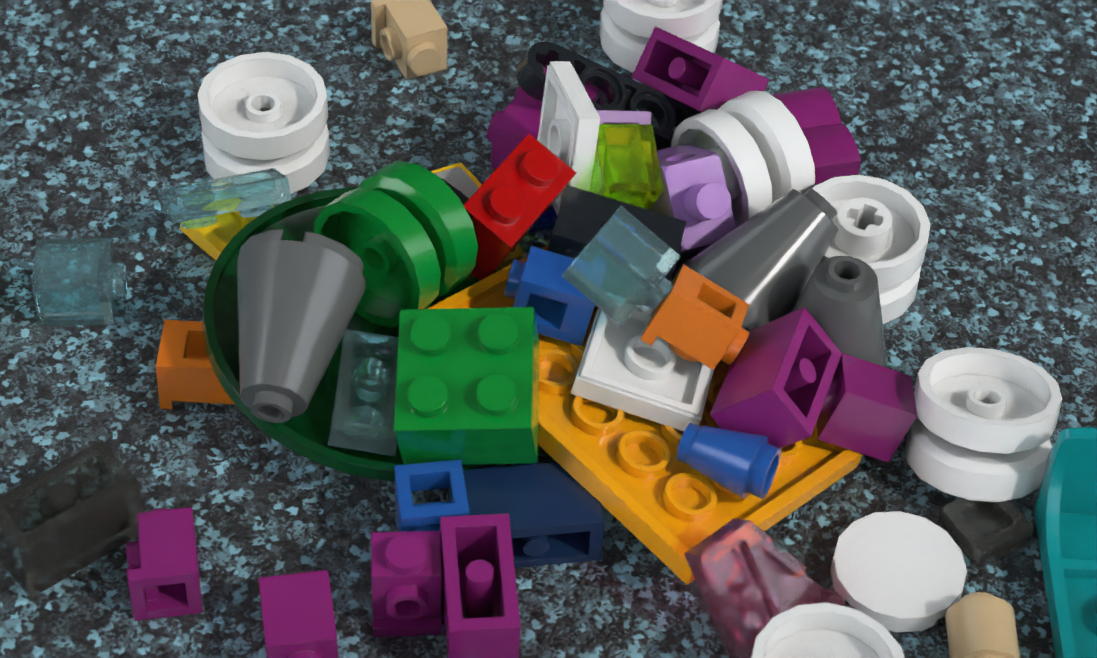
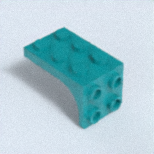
M1066 428L1059 432L1034 507V516L1055 658H1097V428Z

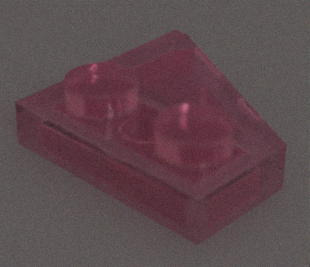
M733 518L684 553L730 658H751L755 639L773 617L797 605L828 602L845 606L841 595L835 590L822 588L804 572L807 568L790 553L780 552L774 546L772 538L750 520Z

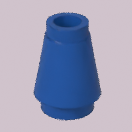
M689 423L681 437L676 457L677 460L687 463L691 468L743 499H746L749 494L763 499L774 480L780 462L781 448L768 444L767 436Z

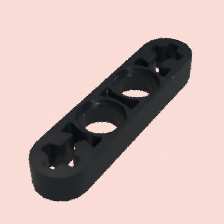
M548 41L532 45L516 68V78L520 87L534 99L543 102L546 75L543 74L544 67L547 69L550 61H570L584 88L585 85L596 86L606 95L608 105H601L591 100L596 110L636 111V109L641 108L654 115L658 122V128H651L650 152L670 148L675 128L685 119L701 113L680 101Z

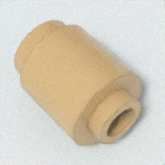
M975 592L965 595L946 611L945 622L949 658H1020L1014 609L1007 601L989 593Z

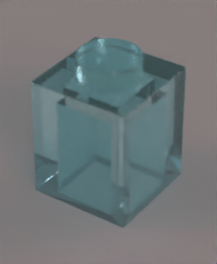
M620 206L561 276L622 326L639 307L649 315L673 287V284L665 276L681 256L624 207Z
M112 238L37 239L32 288L39 325L114 324L116 299L127 298V269L125 262L115 263Z

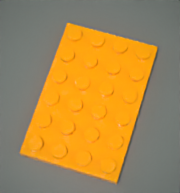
M548 245L545 246V247H543V248H541V249L547 251ZM528 256L520 259L519 261L526 262ZM512 264L428 309L513 307L515 299L503 296ZM601 296L597 297L582 346L538 334L540 343L538 445L592 496L599 500L617 520L686 585L857 468L863 456L861 453L819 440L817 425H815L810 437L781 448L780 462L766 496L761 499L749 494L746 499H743L691 468L687 463L677 460V450L684 431L570 394L602 298ZM722 360L719 361L713 371L699 426L719 428L710 413L731 364L728 365Z

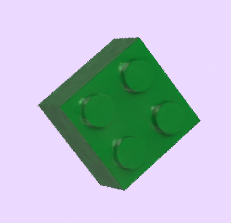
M534 307L400 310L394 433L404 465L461 459L462 465L538 463L540 343Z

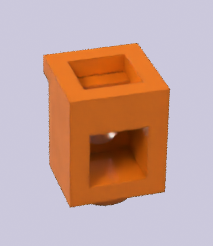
M683 264L651 313L640 340L652 346L658 336L668 342L670 348L681 358L691 362H701L712 370L715 369L720 360L730 365L741 351L750 333L742 328L749 304Z
M164 320L156 361L160 409L173 410L174 401L236 405L225 392L212 368L203 337V322Z

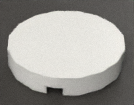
M902 511L874 512L853 521L838 538L830 572L834 591L843 604L846 599L852 607L883 624L889 631L914 632L924 631L937 625L938 619L945 616L948 608L960 600L967 569L962 550L946 530L925 517Z

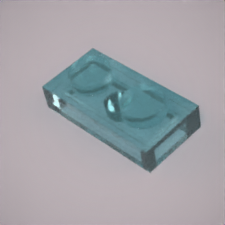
M275 168L158 189L162 213L172 223L180 222L181 228L185 229L213 225L217 222L216 215L239 211L241 217H258L262 213L274 208V204L291 200L288 177Z
M346 329L340 347L328 441L329 446L395 456L398 444L394 433L398 357L397 337Z

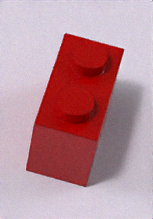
M528 134L464 204L473 222L478 243L476 266L471 273L479 280L494 273L549 210L576 174L573 169L531 134Z

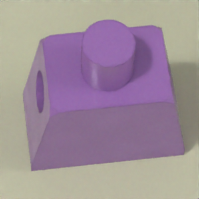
M682 144L628 158L639 206L686 221L677 262L693 258L736 228L731 207V195L727 189L721 159L716 152Z

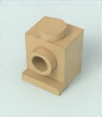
M371 0L372 44L375 49L382 48L388 61L395 60L406 80L447 69V26L430 0Z

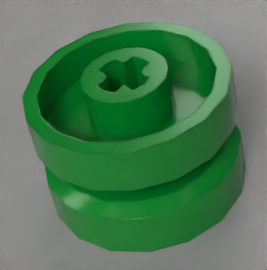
M397 161L380 168L364 179L357 189L342 194L323 207L314 221L313 233L342 243L362 260L364 264L362 275L364 278L366 277V288L355 312L371 323L391 328L399 326L400 310L427 309L436 297L446 295L463 282L476 266L478 243L473 222L460 198L439 176L419 164Z

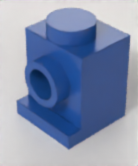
M531 246L526 262L513 259L503 296L515 299L513 307H534L538 334L582 346L597 301L607 259L595 256L593 263L590 264Z
M461 459L394 466L395 510L398 532L440 531V517L470 515ZM448 488V501L413 504L412 491Z

